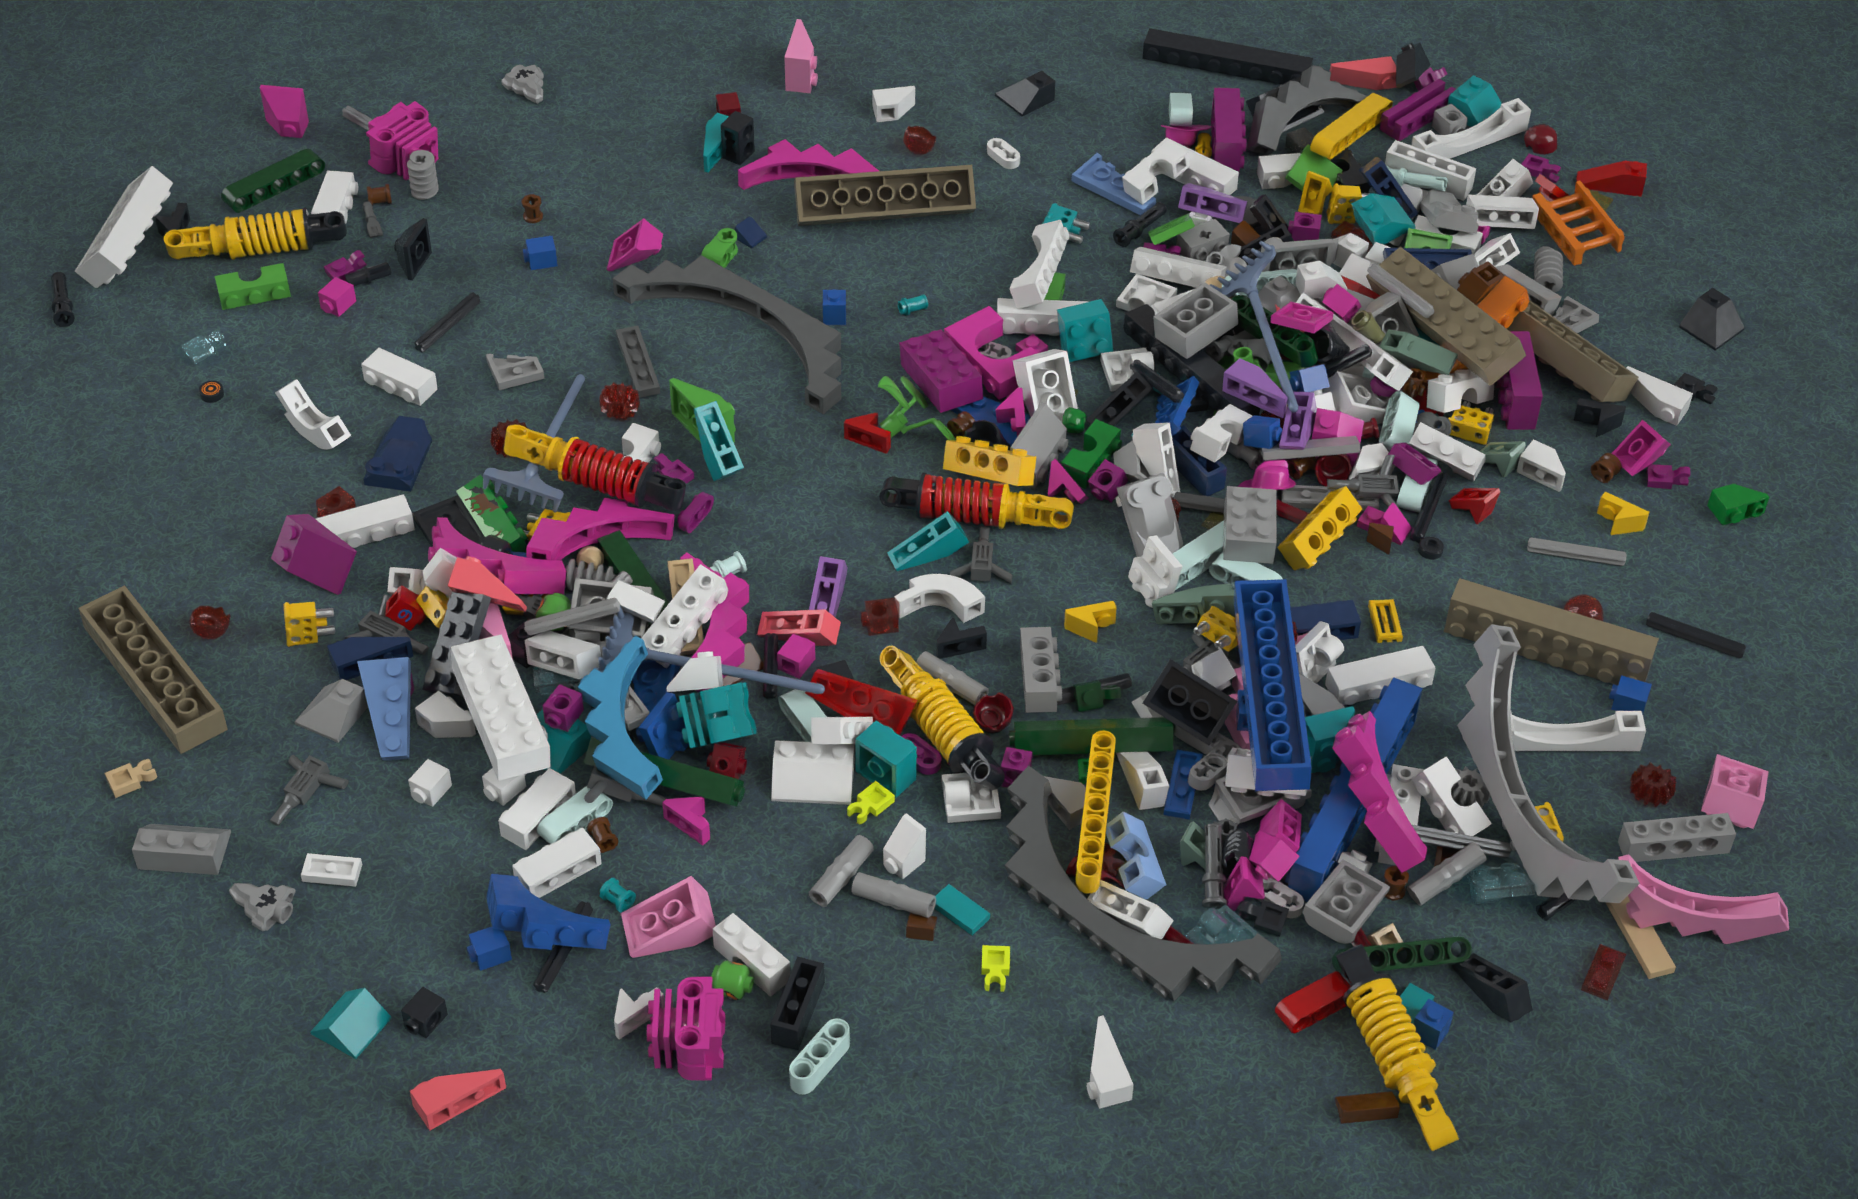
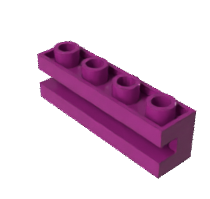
M1437 79L1420 91L1413 93L1407 99L1400 101L1394 107L1384 111L1380 118V130L1397 141L1403 140L1432 122L1434 111L1447 106L1449 95L1456 89L1450 87L1444 91L1446 82Z

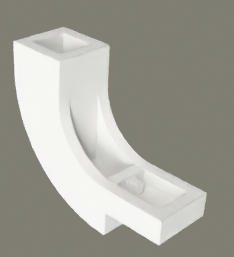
M297 379L275 392L286 409L287 413L284 415L292 426L318 448L332 449L351 436L339 415L328 417L314 406Z
M927 574L910 579L909 589L894 596V613L900 619L922 607L938 605L952 610L965 623L985 613V596L974 585L959 577L947 574Z

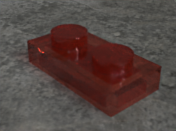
M1600 944L1581 990L1608 1001L1626 954Z

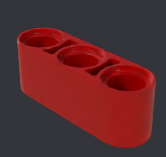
M1335 971L1282 999L1275 1007V1013L1293 1034L1298 1033L1346 1007L1343 996L1351 985L1340 972Z

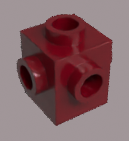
M722 741L715 743L713 752L709 753L707 759L709 771L739 779L741 775H744L747 767V760L744 759L746 747Z

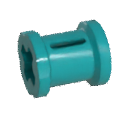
M610 878L601 887L599 897L603 900H609L616 906V910L622 913L633 905L636 894L632 890L627 891L619 885V881L616 878Z

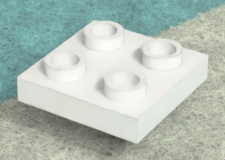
M1136 274L1116 300V307L1126 311H1131L1145 304L1151 307L1156 302L1176 296L1177 288Z
M1146 348L1101 353L1100 361L1110 391H1116L1134 374L1133 370L1130 369V364L1136 359L1154 370L1152 352H1147Z
M1320 621L1295 645L1299 673L1317 683L1327 673L1328 667L1336 665V659L1343 653V643L1337 637L1331 635L1328 623Z
M968 773L942 775L941 782L948 823L1001 818L997 789L990 790L976 783Z

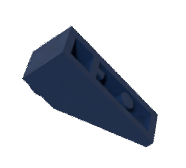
M1376 157L1359 169L1375 194L1394 197L1410 219L1419 213L1383 160Z
M350 637L327 645L330 662L339 680L344 679L346 681L361 676L357 661L414 657L409 637Z

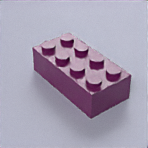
M1214 88L1211 112L1212 160L1239 172L1240 168L1244 169L1243 151H1246L1245 111H1241L1244 110V97H1240V88Z
M942 329L931 331L919 337H912L899 343L902 367L940 413L983 399L981 374Z
M1510 331L1520 339L1526 356L1495 382V388H1499L1498 404H1502L1501 420L1506 422L1507 430H1535L1543 395L1530 332Z

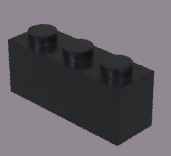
M797 957L770 1024L771 1044L799 1050L825 983L824 963Z

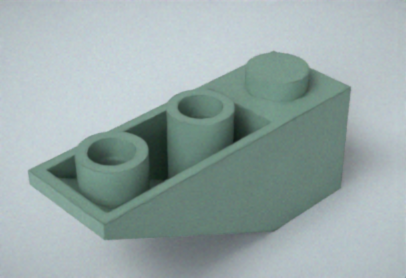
M1388 329L1379 346L1408 368L1449 375L1458 357L1457 353L1415 335Z

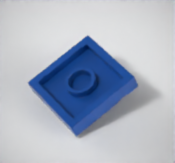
M666 692L638 727L649 754L665 759H670L675 751H685L689 746V743L685 744L682 729L686 728L683 717L679 718L676 707L678 700L673 693Z

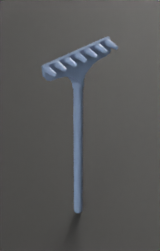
M1260 241L1259 244L1265 249L1263 253L1252 248L1251 252L1257 256L1255 260L1244 255L1242 258L1249 264L1248 266L1244 267L1235 263L1234 266L1240 271L1238 274L1226 270V273L1232 279L1227 281L1218 277L1217 280L1224 286L1222 288L1212 284L1210 286L1228 298L1237 292H1244L1250 298L1282 391L1288 397L1287 404L1289 410L1297 412L1298 404L1258 296V289L1256 288L1262 270L1276 255L1273 245Z
M579 374L576 376L546 435L555 438L585 381L584 375ZM531 462L527 465L526 469L508 472L496 468H487L483 474V489L487 488L491 479L495 481V493L499 492L500 486L503 483L507 485V497H510L513 487L519 489V501L522 500L525 491L530 492L529 504L533 505L537 495L542 496L541 508L543 509L548 499L554 500L553 512H557L564 494L561 490L545 484L538 474L540 465Z
M621 606L617 616H613L614 626L609 627L610 637H606V647H602L603 657L598 658L599 668H595L602 673L606 665L619 655L622 647L633 639L632 627L634 617L632 614L624 613ZM646 647L648 655L644 660L648 659L684 667L690 657L650 650ZM721 664L722 675L816 694H822L825 691V687L822 684Z

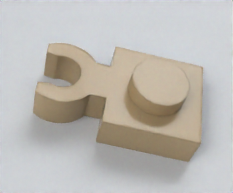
M150 759L141 761L134 768L129 763L105 773L115 798L141 788V781H152L157 778L155 769H151Z

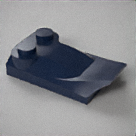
M405 416L397 417L385 432L374 457L366 463V474L363 479L364 485L412 491L432 443V438L423 419Z

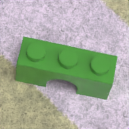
M284 264L260 267L261 276L257 280L249 282L241 280L238 272L215 276L222 310L291 297Z

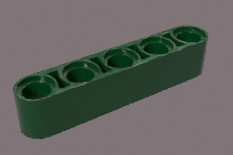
M311 149L301 150L228 185L222 191L221 198L233 211L240 213L321 174L325 169V162Z
M1237 295L1231 298V300L1237 303L1238 326L1256 338L1264 339L1250 298L1245 295ZM1263 307L1279 353L1301 367L1313 366L1318 360L1313 339L1298 329L1271 323V315L1273 313Z
M1444 937L1363 946L1368 957L1374 950L1380 956L1379 963L1376 966L1372 965L1374 972L1466 961L1472 953L1471 944L1464 937ZM1454 942L1459 943L1461 947V952L1457 957L1451 952V946ZM1427 945H1431L1434 949V955L1430 960L1424 956V949ZM1351 948L1340 949L1334 953L1332 964L1336 971L1343 973L1336 955ZM1400 948H1404L1407 952V958L1403 963L1399 962L1396 957L1397 951Z

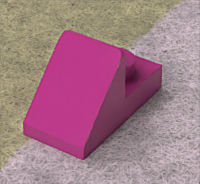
M1017 388L996 409L997 423L1011 422L1012 432H1017V437L1026 425L1022 388Z
M1056 459L1051 461L1048 496L1054 497L1066 487L1067 489L1064 492L1072 502L1077 500L1080 504H1083L1089 499Z
M1393 502L1386 512L1368 506L1357 522V527L1367 531L1369 522L1394 526L1392 542L1402 545L1412 530L1406 518Z
M703 797L666 799L662 802L663 815L667 821L701 845L710 840L709 823L702 816L705 813Z
M1241 856L1224 884V899L1227 900V905L1224 907L1225 911H1236L1240 902L1245 900V897L1265 898L1263 878L1254 871L1255 867L1246 857Z

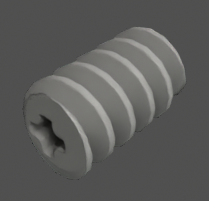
M426 150L412 152L407 162L410 188L412 189L411 195L420 200L429 199L436 195L439 190L434 155Z
M1543 246L1534 255V280L1555 293L1563 286V256L1559 251Z
M571 559L565 568V588L568 587L570 591H573L575 578L612 582L617 577V574H613V567L609 566L605 573L604 567L601 564L596 571L594 570V563H590L587 569H585L584 561H580L578 567H575V559Z

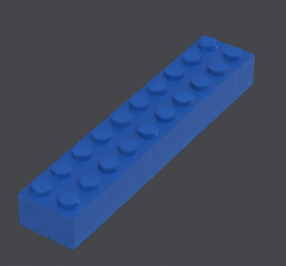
M1287 580L1235 581L1234 610L1255 791L1310 790L1312 767Z
M1393 677L1389 686H1383L1379 696L1381 701L1379 704L1374 703L1371 709V713L1376 718L1375 736L1377 748L1386 774L1390 771L1416 722L1423 689ZM1343 762L1340 767V776L1335 775L1331 782L1330 794H1324L1321 800L1319 814L1314 813L1309 824L1311 829L1308 833L1304 832L1301 836L1300 849L1298 852H1295L1299 855V858L1291 866L1285 879L1288 887L1299 893L1305 902L1311 899L1338 866V860L1342 852L1347 851L1366 816V808L1348 786L1351 773Z

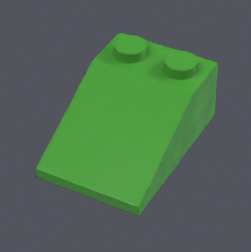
M672 378L669 380L672 414L700 443L694 409L717 401L732 440L735 442L734 432H736L733 416L735 415V410L730 402H726L718 394Z

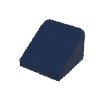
M750 216L735 226L737 240L751 249L767 238L765 232Z

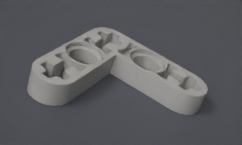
M1175 725L1174 728L1175 736L1206 754L1205 757L1190 769L1188 784L1196 790L1209 789L1215 784V780L1226 775L1228 754L1233 747H1241L1220 733H1217L1213 739L1214 743L1208 746L1179 726ZM1210 764L1219 765L1220 768L1213 767Z

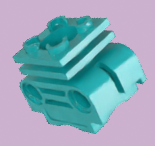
M747 682L679 696L680 702H676L679 718H684L686 727L682 729L685 744L689 743L690 748L758 733L755 720L749 710Z

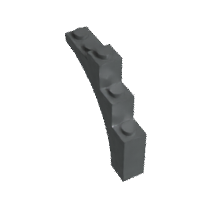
M1312 65L1302 72L1300 83L1289 81L1279 87L1277 98L1266 96L1256 103L1247 150L1262 156H1267L1274 152L1287 123L1302 109L1323 104L1338 105L1351 109L1365 99L1366 95L1359 93L1356 89L1344 87L1339 82L1330 81V72L1320 66Z

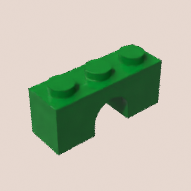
M1095 419L1084 433L1083 450L1088 452L1072 448L1063 459L1061 465L1079 487L1086 489L1089 485L1088 480L1104 459L1110 462L1113 453L1121 448V429Z

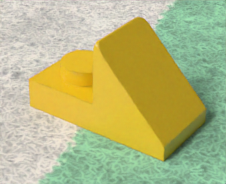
M1311 171L1307 172L1298 209L1299 212L1322 215L1326 196L1333 189L1329 178Z
M1604 492L1600 498L1597 514L1614 521L1610 535L1643 531L1646 527L1649 511Z
M1108 601L1065 609V629L1097 643L1098 627H1107L1115 624L1117 610L1115 602Z

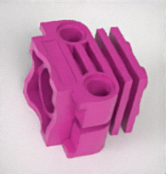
M416 101L408 106L400 102L393 106L385 115L376 117L368 122L369 131L366 132V135L370 140L371 156L368 164L378 172L391 174L397 171V175L400 177L403 175V179L408 180L407 162L410 154L417 150L429 151L434 155L435 163L438 160L437 128L435 126L431 128L428 111Z
M688 977L682 980L677 988L676 1008H673L672 989H666L665 1008H662L660 989H654V1000H649L648 1014H653V1017H650L651 1024H647V1042H652L648 1047L649 1058H654L655 1068H661L662 1050L665 1051L666 1068H672L673 1050H676L678 1073L686 1080H712V1068H724V1053L721 1047L722 1037L725 1033V1012L721 1008L724 1002L723 989H712V977Z

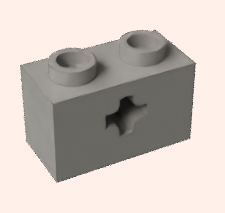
M1213 219L1177 235L1176 246L1181 247L1180 253L1183 257L1203 261L1210 253L1220 252L1225 246L1229 245L1230 234L1216 219Z

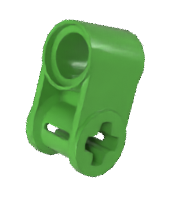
M730 228L721 229L712 241L704 247L701 255L726 268L738 252V247L735 244L737 240L736 231Z

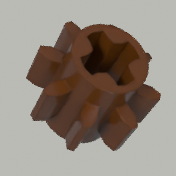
M1412 368L1410 370L1413 373L1401 389L1402 392L1411 398L1418 395L1422 396L1428 386V380H1424L1425 373L1419 369Z

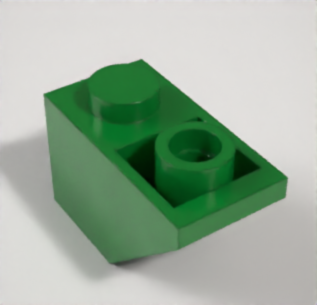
M1730 484L1712 489L1707 506L1722 525L1738 523L1750 517H1759L1765 513L1769 496L1763 492Z

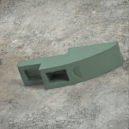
M1231 584L1191 588L1163 596L1152 602L1156 624L1198 623L1201 616L1209 611L1211 606L1219 608L1226 614L1235 616L1234 590H1232Z

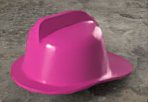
M1161 125L1166 129V138L1187 148H1190L1195 143L1199 130L1211 128L1209 125H1192V127Z
M1268 460L1261 463L1255 469L1253 479L1242 482L1238 487L1280 490L1290 489L1296 483L1289 478L1286 460Z

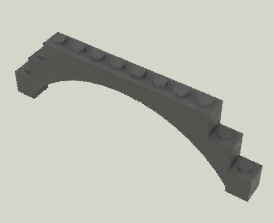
M701 255L682 269L678 265L665 260L650 273H646L644 270L631 264L613 278L614 295L630 304L634 301L657 298L695 299L726 305L758 318L785 338L802 361L809 383L805 387L806 405L825 414L841 400V383L836 380L841 375V357L836 355L841 350V333L786 303L784 300L768 293L766 290L750 283L748 280L741 278L732 271L723 268L714 261Z
M1028 765L1007 788L1011 797L1010 802L1015 808L1020 810L1006 826L1010 836L1009 841L1019 849L1005 864L1009 875L1007 877L1008 880L1017 888L1023 886L1027 889L1028 895L1035 902L1040 903L1043 901L1049 906L1048 910L1056 918L1064 917L1068 920V925L1076 933L1081 935L1083 932L1089 936V941L1097 949L1102 950L1105 948L1111 953L1110 957L1118 965L1123 966L1126 964L1132 969L1131 973L1139 981L1144 982L1147 980L1153 985L1152 989L1160 997L1165 998L1168 996L1175 1001L1194 979L1204 989L1208 990L1211 988L1218 993L1237 970L1245 979L1249 981L1254 979L1261 985L1282 961L1280 949L1258 933L1253 939L1233 943L1185 944L1162 940L1140 933L1104 914L1084 897L1071 882L1053 850L1047 817L1048 796L1052 793L1049 780Z

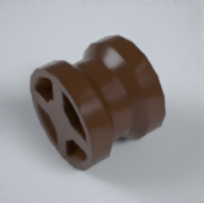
M963 411L957 415V419L953 418L948 421L947 428L955 438L956 436H964L965 431L973 426L975 419L970 413Z
M1605 453L1599 458V461H1596L1591 466V473L1600 482L1608 483L1613 476L1621 471L1622 465L1615 455Z

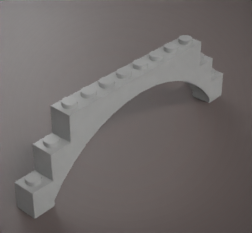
M1491 624L1473 644L1483 666L1466 684V688L1475 706L1457 725L1463 740L1472 755V759L1482 776V780L1492 797V801L1501 816L1502 822L1510 835L1537 895L1559 898L1565 893L1568 899L1588 901L1595 895L1599 902L1621 903L1640 884L1629 861L1607 859L1603 863L1577 853L1564 844L1549 829L1527 794L1515 757L1510 716L1513 671L1517 652L1521 646L1511 627Z

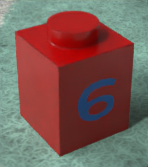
M403 585L386 602L385 616L410 631L416 624H421L426 618L424 610L416 601L419 595Z

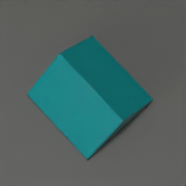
M366 988L346 991L310 1033L357 1059L390 1021L391 1016Z

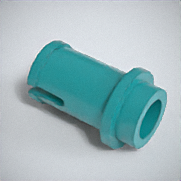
M924 294L909 299L904 297L901 301H898V310L901 315L906 314L908 316L910 312L927 309L928 300Z

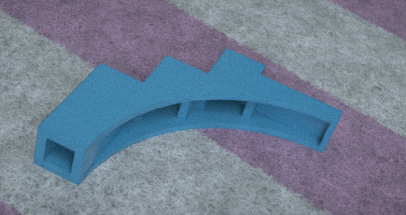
M635 635L630 642H627L622 647L619 655L606 665L603 673L594 668L589 675L584 676L578 686V690L582 693L583 701L595 708L590 711L585 723L589 734L603 742L596 747L592 755L597 769L646 800L663 779L658 766L649 761L637 749L626 730L625 703L628 689L635 672L648 655L644 640Z

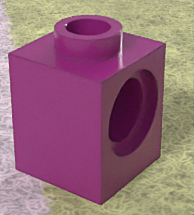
M1295 212L1294 221L1289 220L1288 228L1293 240H1319L1322 215Z
M1104 459L1088 480L1092 495L1101 501L1106 499L1109 502H1112L1117 497V488L1126 485L1128 482L1125 471ZM1106 481H1111L1108 485H1102Z
M560 684L543 704L545 723L566 732L569 731L584 711L582 693Z
M1006 747L1001 764V769L1005 774L1002 787L1008 788L1028 765L1031 767L1032 752Z

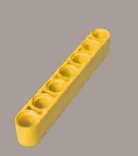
M1376 93L1370 94L1317 133L1311 143L1310 151L1329 160L1333 159L1379 124L1382 113L1392 108L1393 101Z
M1105 730L1096 732L1091 740L1077 859L1076 887L1079 891L1086 894L1096 892L1101 881L1116 742L1115 736Z

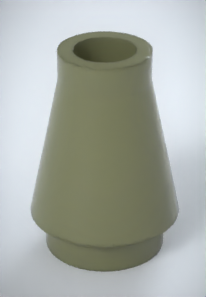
M1362 310L1352 318L1351 324L1353 329L1372 340L1375 344L1382 341L1385 337V333L1381 330L1371 312Z

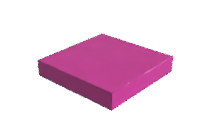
M1290 302L1271 315V323L1315 333L1333 320L1334 312Z

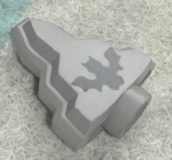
M517 65L502 79V85L507 90L523 95L537 104L543 101V89L541 87L543 86L542 79L544 74L536 65L527 67Z
M234 883L229 889L235 902L243 906L245 915L252 919V925L261 931H268L276 922L284 924L292 914L293 905L291 902L296 891L294 888L285 885L275 887L267 884L257 887L250 883Z

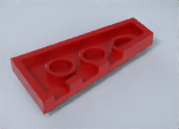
M821 669L814 673L810 682L822 684L825 687V691L822 694L805 692V694L844 717H873V722L877 720L884 726H889L898 735H901L918 702L916 699Z

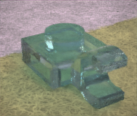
M216 330L206 338L202 335L195 337L181 345L183 353L194 364H197L215 354L214 349L219 350L225 347L226 343L221 339L224 337L223 334Z

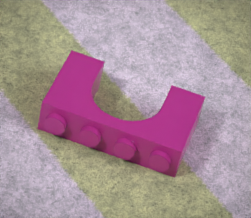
M990 306L944 328V333L981 374L982 383L987 391L993 393L999 400L1019 388L1013 360L1038 354L1032 347L1005 359H993L981 354L978 351L981 346L1003 336V318Z

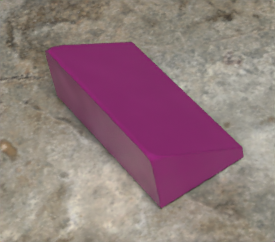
M1407 443L1394 444L1388 455H1395L1392 464L1420 485L1426 484L1441 472V468Z

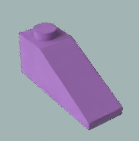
M1188 183L1182 187L1178 208L1240 223L1244 218L1247 201L1211 188Z
M1239 358L1224 372L1222 391L1281 418L1286 416L1288 397L1260 367Z
M1293 392L1298 404V411L1291 412L1287 406L1279 447L1280 449L1304 450L1314 428L1317 411L1315 393Z
M820 556L809 610L825 609L834 617L836 616L848 570L845 560Z

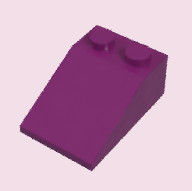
M287 515L271 559L286 571L339 595L343 590L357 551L311 515Z

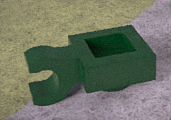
M1098 680L1073 685L1076 709L1079 712L1104 707L1103 699L1122 697L1120 687H1117V685L1101 687V683Z

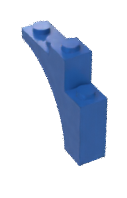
M491 874L486 899L493 929L520 931L525 948L552 950L553 945L606 949L610 929L608 919L588 917L555 907L527 890L520 882L518 876Z

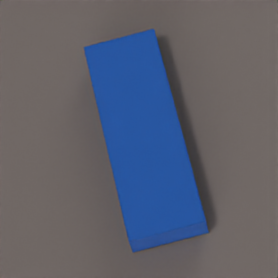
M1183 750L1176 751L1163 815L1190 820L1196 789L1188 784V776L1192 766L1202 759L1203 754Z

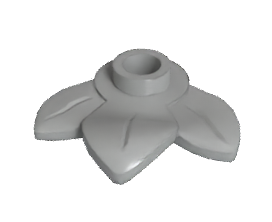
M1227 245L1220 252H1212L1206 258V262L1214 264L1219 262L1218 265L1227 266L1226 270L1235 274L1240 272L1234 266L1235 263L1244 267L1248 266L1243 259L1238 257L1241 252V246Z

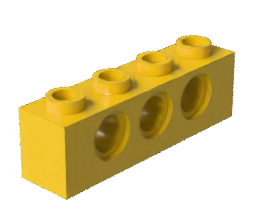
M956 436V440H946L943 469L1015 486L1033 485L1037 456L1028 455L1027 450L1013 449V451H1010L1006 445L994 444V447L989 446L988 441L975 440L974 443L970 442L971 438Z
M1347 486L1333 490L1277 548L1293 570L1309 569L1317 563L1316 558L1319 555L1324 554L1331 548L1329 544L1344 534V528L1352 525L1357 520L1356 516L1361 512L1362 508Z

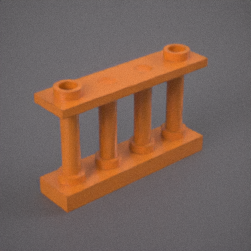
M1576 181L1574 194L1550 202L1541 193L1533 195L1532 198L1539 207L1537 220L1573 266L1582 264V257L1585 251L1610 243L1617 253L1621 252L1624 241L1623 231L1616 226L1591 195L1590 190L1581 181ZM1576 202L1581 207V209L1562 215L1557 214L1554 210ZM1586 216L1592 220L1591 223L1572 229L1565 224ZM1598 229L1604 235L1586 242L1578 241L1576 236Z

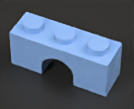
M1122 812L1107 823L1106 835L1110 847L1120 852L1127 861L1118 869L1125 890L1143 899L1150 898L1166 886V882L1144 822Z

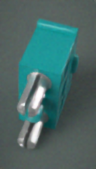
M1057 203L1052 204L1043 222L1045 224L1061 220L1063 227H1066L1068 230L1069 240L1079 244L1083 241V236L1079 235L1081 228L1088 230L1090 227L1089 222L1077 219V211L1058 206Z

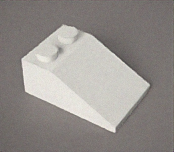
M1052 349L1013 360L1017 385L1023 390L1024 402L1031 417L1041 402L1046 403L1061 422L1063 413L1067 408L1078 409L1067 351Z
M1337 371L1329 381L1330 387L1322 389L1323 393H1332L1336 411L1361 419L1364 422L1370 421L1371 418H1375L1377 424L1384 421L1390 397L1374 394L1370 386L1371 378Z

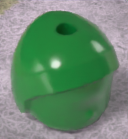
M1069 407L1063 413L1062 423L1067 428V432L1080 434L1085 429L1087 416L1082 410Z

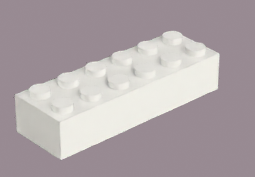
M153 166L131 182L75 272L95 288H98L103 283L109 284L115 274L120 275L127 267L126 260H129L135 254V245L137 246L144 239L145 235L143 232L147 231L153 224L152 217H155L162 209L161 202L163 203L170 196L171 192H169V189L173 182Z
M502 634L452 646V670L498 781L550 768V745Z

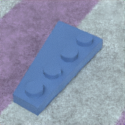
M1098 153L1072 174V182L1140 216L1156 204L1155 197L1150 198L1142 205L1124 192L1122 177L1125 174H1119L1115 171V166L1110 162L1105 163L1102 160V156Z
M409 657L357 661L382 760L409 759L411 660Z

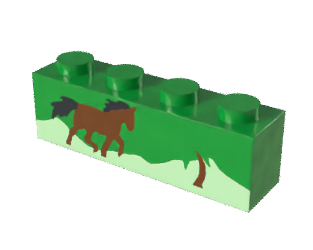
M480 474L456 491L485 537L492 534L508 541L511 544V552H527V543L525 541L529 538L521 526L519 528L515 526L519 522L511 511L506 512L505 509L508 508V505L501 495L498 497L495 495V485L491 480L487 488L483 489V477Z

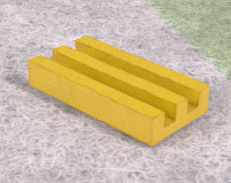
M1394 599L1369 600L1368 607L1377 643H1382V640H1386L1387 643L1392 642V640L1402 642L1403 635ZM1376 606L1379 607L1385 633H1382ZM1384 606L1389 607L1390 616L1394 628L1393 633L1390 632L1388 618Z

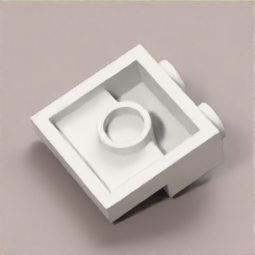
M1157 535L1150 536L1147 539L1143 555L1133 559L1128 578L1133 583L1132 588L1135 591L1141 592L1144 598H1146L1145 604L1152 607L1153 600L1174 593L1183 566Z

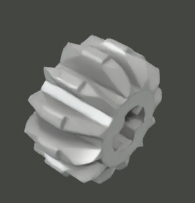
M1466 766L1463 771L1456 769L1461 780L1453 784L1451 788L1453 800L1463 807L1470 806L1477 801L1482 809L1484 803L1488 802L1491 795L1482 780L1481 774L1478 773L1477 768L1473 771L1469 770Z

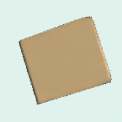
M1393 923L1367 936L1372 945L1403 942Z

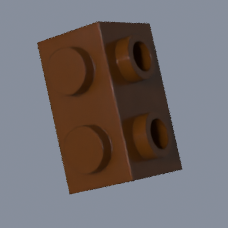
M1487 261L1477 268L1474 267L1469 273L1466 272L1458 281L1460 286L1457 288V291L1476 305L1490 293L1505 275Z

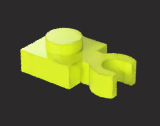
M875 781L857 795V802L848 806L847 815L850 817L854 813H860L857 816V823L859 825L863 824L867 820L869 813L878 816L895 802V795Z
M982 945L981 975H986L984 988L986 991H989L990 984L997 982L1000 984V992H1004L1006 988L1005 976H1009L1010 946Z

